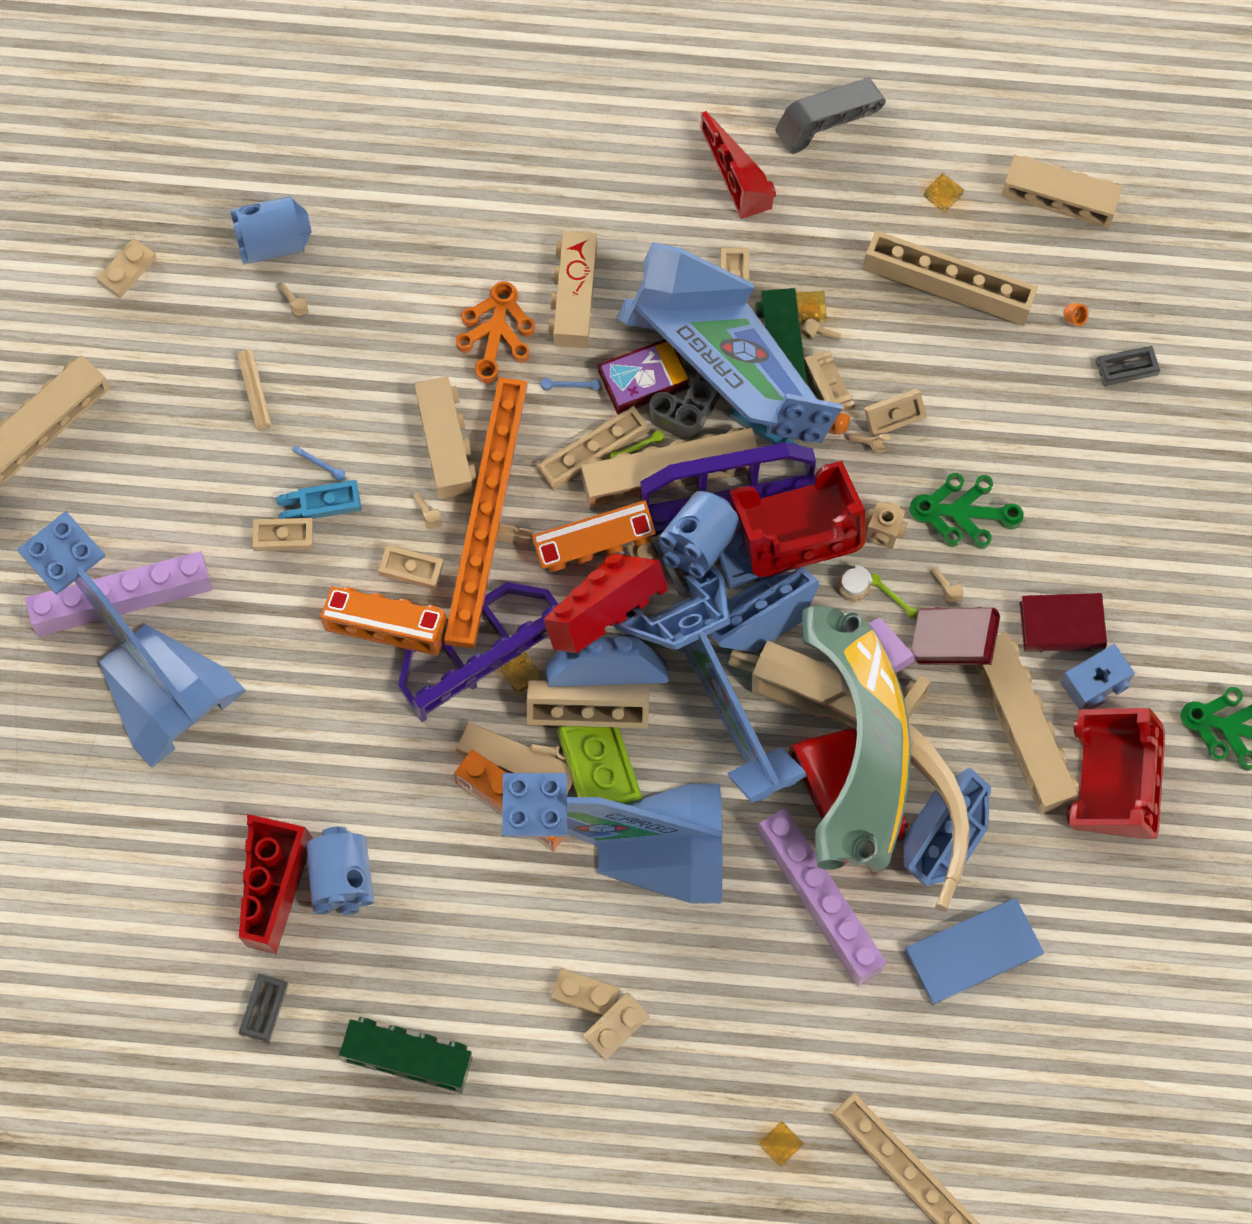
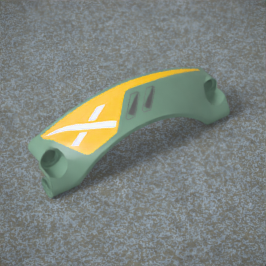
M808 607L802 611L803 642L827 655L839 668L850 688L857 717L856 748L850 772L838 798L818 824L815 831L817 866L825 870L842 868L845 865V860H847L854 866L863 864L868 869L879 872L884 870L891 861V855L896 844L905 810L909 784L911 745L909 721L903 693L894 666L873 627L856 612L842 613L836 607ZM875 850L874 854L869 857L870 853Z

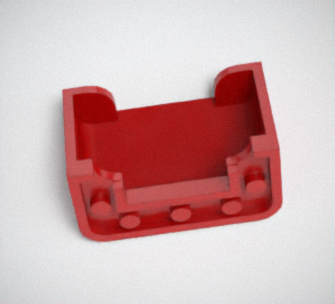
M843 461L823 465L816 472L815 484L769 497L760 499L757 489L750 486L729 491L732 508L737 513L741 522L739 531L747 557L756 576L767 577L859 551L865 545V509Z
M1150 708L1079 709L1078 720L1074 721L1073 730L1075 737L1079 738L1083 745L1079 800H1074L1072 805L1067 808L1068 824L1077 831L1138 839H1157L1160 827L1165 752V730L1163 723Z
M849 728L814 737L789 747L788 754L806 773V777L800 779V782H804L821 820L838 798L850 772L857 740V730ZM904 814L896 842L904 839L905 829L908 828V822Z

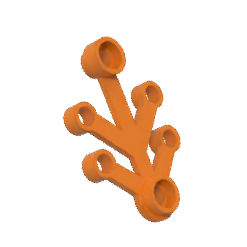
M506 281L496 283L490 290L489 298L473 308L464 309L461 314L462 323L466 327L476 326L481 315L495 308L493 317L468 333L459 334L456 338L457 349L462 353H467L472 350L473 343L489 334L484 358L480 359L475 366L477 379L485 384L494 382L498 377V365L495 361L501 336L512 349V356L515 361L525 362L530 355L529 347L520 341L505 321L506 311L517 321L518 332L521 336L529 337L535 332L533 319L527 317L516 303L518 300L516 287ZM501 294H506L509 296L507 299L499 298ZM470 314L475 316L473 320H467L465 317ZM524 324L531 326L528 330H524L521 327ZM462 340H468L470 342L466 346H462L459 344ZM524 350L526 353L520 356L516 354V351ZM486 370L492 372L490 376L482 375V373Z

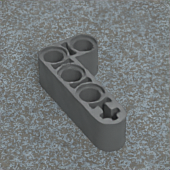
M871 78L861 79L793 102L785 110L775 131L790 154H796L810 144L815 133L870 116L878 112L885 105L886 100Z
M698 373L683 400L666 392L655 394L650 400V421L656 427L681 439L692 440L701 432L721 394ZM698 396H704L708 400L705 402H699L695 398ZM666 407L669 411L660 413L656 411V408ZM685 419H690L694 421L695 424L687 426L684 425L682 421Z

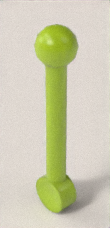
M655 431L652 437L620 452H611L609 459L621 453H632L653 442L661 443L664 440V434L661 431Z
M878 574L871 575V586H878L906 611L909 618L917 617L918 610L915 607L908 606L885 586Z

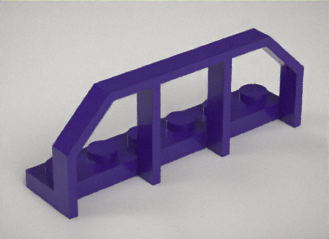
M785 442L666 466L640 481V501L646 500L656 532L652 536L661 535L690 499V497L649 505V495L674 480L697 476V490L706 492L708 473L749 466L748 480L750 487L757 489L761 499L815 484L816 458L813 448ZM782 459L805 463L806 475L757 484L761 463ZM734 489L714 492L712 494L724 498L731 505L729 491Z
M510 582L504 583L487 594L482 613L497 632L500 639L491 646L492 649L483 655L477 653L469 658L466 662L467 665L463 664L452 646L445 645L443 640L442 648L458 670L452 669L442 676L441 681L432 687L430 685L423 687L416 693L415 698L406 685L413 654L416 651L406 649L398 687L421 722L427 720L426 714L469 687L472 690L477 688L478 681L514 658L516 661L522 659L523 652L547 638L549 635L543 619L553 611L558 602L548 589ZM509 593L543 599L550 607L542 613L541 618L533 623L531 621L525 622L517 629V633L510 637L488 606Z

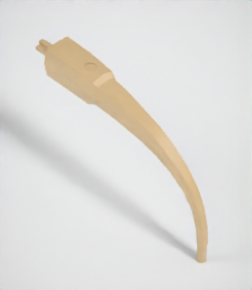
M770 641L766 642L760 657L741 650L734 649L732 651L728 665L752 673V693L791 706L818 718L829 717L857 730L855 704L850 688L842 673L806 655ZM909 724L910 764L916 767L935 787L949 810L952 822V857L945 876L944 885L935 905L938 910L947 911L956 886L960 882L967 858L970 835L967 805L953 772L934 746L916 728Z

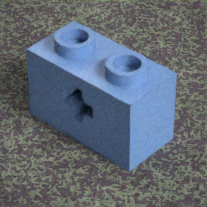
M1113 644L1065 672L1060 683L1078 709H1085L1087 707L1095 709L1106 701L1105 697L1113 692L1118 695L1131 686L1130 681L1135 672L1117 646Z

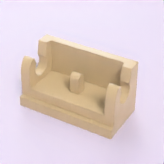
M830 350L804 357L806 378L815 397L818 400L842 404L841 412L854 408L853 398L843 383Z

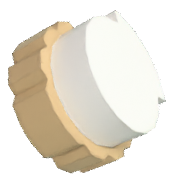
M859 565L844 571V574H841L838 581L841 597L851 602L863 600L868 595L872 584L871 574L867 569Z

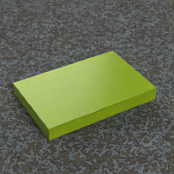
M562 726L557 729L556 732L578 797H600L622 804H628L643 798L619 727Z

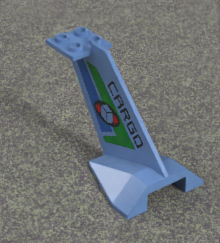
M652 242L643 261L644 279L634 299H625L617 315V320L627 325L657 330L748 422L768 425L766 433L822 443L841 412L842 404L818 400L748 305L747 300L754 289V283L682 248Z
M67 511L17 549L19 554L56 595L75 582L119 643V646L100 660L99 663L131 744L151 768L175 750L172 741L216 705L224 710L246 692L225 667L145 624L137 632H132L101 589L85 573L102 560L105 554Z
M712 565L701 579L694 578L690 574L685 576L692 597L648 618L636 606L626 613V620L613 626L618 631L673 650L683 648L746 763L728 772V777L747 799L754 803L766 799L770 794L784 787L794 785L798 780L806 777V773L782 747L765 754L706 636L730 624L724 578L722 573Z
M503 773L502 837H567L569 835L598 847V874L690 904L722 903L723 853L720 783L686 784L628 804H622L600 797H567V773Z

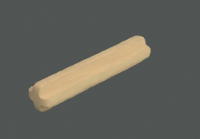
M249 349L240 351L238 358L256 429H268L271 427V421L253 351Z

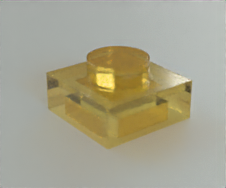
M942 173L924 191L923 196L945 213L963 195L964 189Z
M824 291L796 292L799 322L804 323L808 319L826 322Z
M526 652L501 667L502 674L517 695L528 689V680H542L541 673Z
M781 1121L758 1145L781 1168L804 1143Z

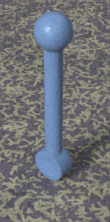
M544 378L541 381V388L545 391L551 390L552 387L591 388L597 391L601 388V382L597 379L591 382H552L551 379Z
M296 445L293 447V452L334 474L335 479L343 480L345 478L344 470H337Z

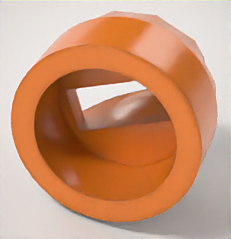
M1072 303L1063 310L1065 322L1072 326H1083L1088 319V308L1084 304Z
M839 413L829 432L833 435L837 433L838 435L844 434L848 429L850 416Z

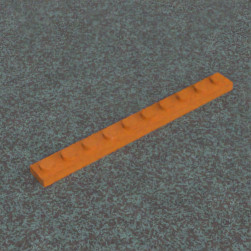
M498 378L444 639L445 645L475 649L528 388L527 381Z

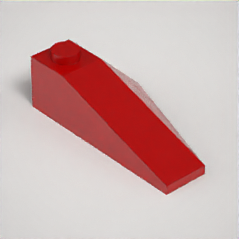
M707 111L701 112V130L740 218L743 219L772 209L773 199L776 197L773 182L767 181L764 172Z

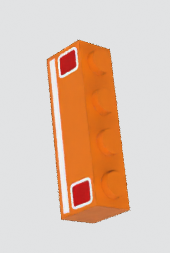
M646 500L533 534L532 538L542 569L549 568L551 573L567 568L565 563L567 561L577 559L578 564L594 560V553L605 550L606 555L623 551L622 545L632 541L635 547L652 542L650 536L655 535L656 532Z
M332 586L320 616L325 631L435 656L439 654L448 624L445 611L436 606H419L405 599L392 600L378 593H370L369 595L357 592L350 587L338 588Z
M472 749L455 770V783L502 815L503 773L506 772ZM533 837L553 852L564 839V837Z

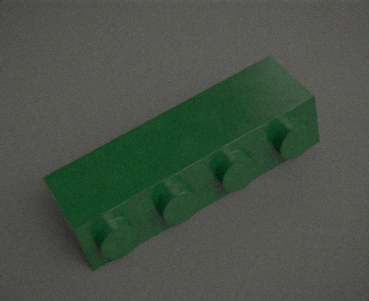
M796 289L761 290L760 301L755 302L756 316L759 319L761 318L764 327L807 384Z
M359 1017L358 1021L349 1020L339 1053L341 1062L463 1094L473 1058L472 1051L467 1050V1045L455 1041H450L449 1045L438 1043L436 1037L424 1033H419L418 1037L406 1034V1029L394 1025H389V1028L385 1029L376 1026V1021L364 1017Z

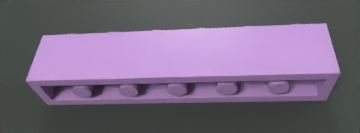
M201 551L93 579V582L101 589L119 615L212 591L208 570ZM76 584L66 587L57 595L53 591H48L25 598L31 625L38 637L101 620Z
M784 808L760 822L758 835L856 986H860L881 973L887 962L827 870L818 868L816 853L787 809Z

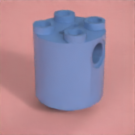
M292 196L230 210L243 265L305 252V245L312 233L307 210L298 204Z
M705 491L695 492L658 538L659 545L664 553L662 559L665 564L671 568L679 567L694 578L701 579L739 532L741 522L737 513L724 498Z
M346 827L326 828L322 831L323 836L312 839L305 844L314 914H327L332 912V910H340L342 915L358 913L359 906H368L374 903L366 836L351 833Z

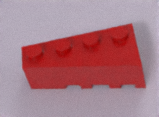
M618 553L609 555L596 570L591 572L578 587L573 589L543 619L553 649L578 653L606 633L605 627L620 624L626 620V613L636 606L642 609L650 603L648 599L655 593L661 596L668 591L660 561L625 556Z
M247 814L248 835L245 841L246 863L245 870H243L244 891L243 898H241L239 938L248 948L277 954L307 860L305 844L312 840L313 837L306 827Z

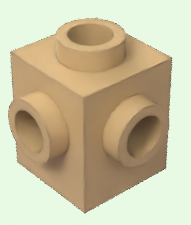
M878 501L875 510L869 509L865 518V525L868 527L866 540L876 545L893 549L896 539H902L908 522L903 521L906 511L902 510L895 503Z

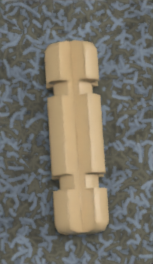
M500 523L497 536L498 541L512 544L516 541L517 545L529 546L532 539V531L530 529L520 527L517 530L516 526Z

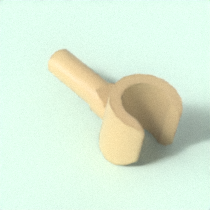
M284 283L278 286L290 303L294 316L309 313L305 297L295 299Z
M814 319L806 320L800 329L801 337L807 340H812L815 334L840 340L841 333L820 327V324Z
M885 433L876 437L850 434V441L870 445L876 453L891 450V448H886L882 444V441L892 439V436Z
M415 493L413 497L423 513L426 527L435 528L442 526L439 509L429 511L420 493Z
M934 567L931 572L941 584L946 602L955 603L962 601L964 592L961 584L950 586L940 570Z
M561 743L557 747L531 744V752L549 754L566 762V758L559 754L563 751Z

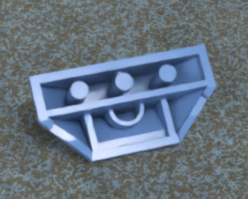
M804 567L796 568L791 572H782L765 577L727 601L730 624L708 635L720 647L754 653L764 647L767 641H773L802 622V611L810 607L820 585L819 581Z
M627 633L604 634L578 653L558 650L546 663L548 687L668 683L669 679L665 659L638 637Z
M967 768L955 776L967 805L970 835L966 862L988 829V796L991 795V786L972 768ZM937 790L933 792L903 839L904 868L924 886L945 881L952 857V822L949 810Z

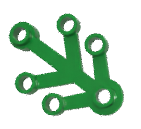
M951 473L948 475L945 484L932 495H918L912 499L909 506L912 518L919 523H930L943 537L944 543L949 547H956L960 544L962 532L956 527H949L940 516L951 517L973 540L974 546L978 549L987 548L990 545L992 536L988 530L979 529L969 518L999 520L1006 529L1018 528L1024 518L1022 508L1013 503L1006 504L1003 508L969 506L981 495L990 493L993 487V480L988 475H980L976 479L975 485L953 504H940L952 492L957 493L963 487L964 478L962 475ZM955 479L960 485L953 486L950 484V480ZM984 481L989 485V487L982 488L980 487L979 482ZM925 504L929 507V510L922 511L919 506ZM1014 511L1017 513V517H1010L1007 512ZM953 533L958 539L955 541L950 540L948 534ZM984 536L986 537L987 542L981 543L978 541L977 537Z
M1229 687L1223 696L1207 704L1198 701L1187 703L1180 713L1181 722L1187 729L1199 733L1208 748L1209 757L1215 762H1220L1226 758L1229 752L1228 746L1225 743L1217 741L1210 729L1211 727L1222 732L1238 758L1239 767L1245 771L1252 770V765H1247L1243 761L1245 756L1252 759V751L1247 750L1240 738L1244 737L1252 740V726L1242 724L1252 719V704L1226 718L1213 715L1227 706H1237L1243 698L1241 690L1237 687ZM1228 693L1235 694L1237 701L1230 700ZM1191 712H1199L1201 719H1194ZM1214 748H1220L1223 751V755H1216Z

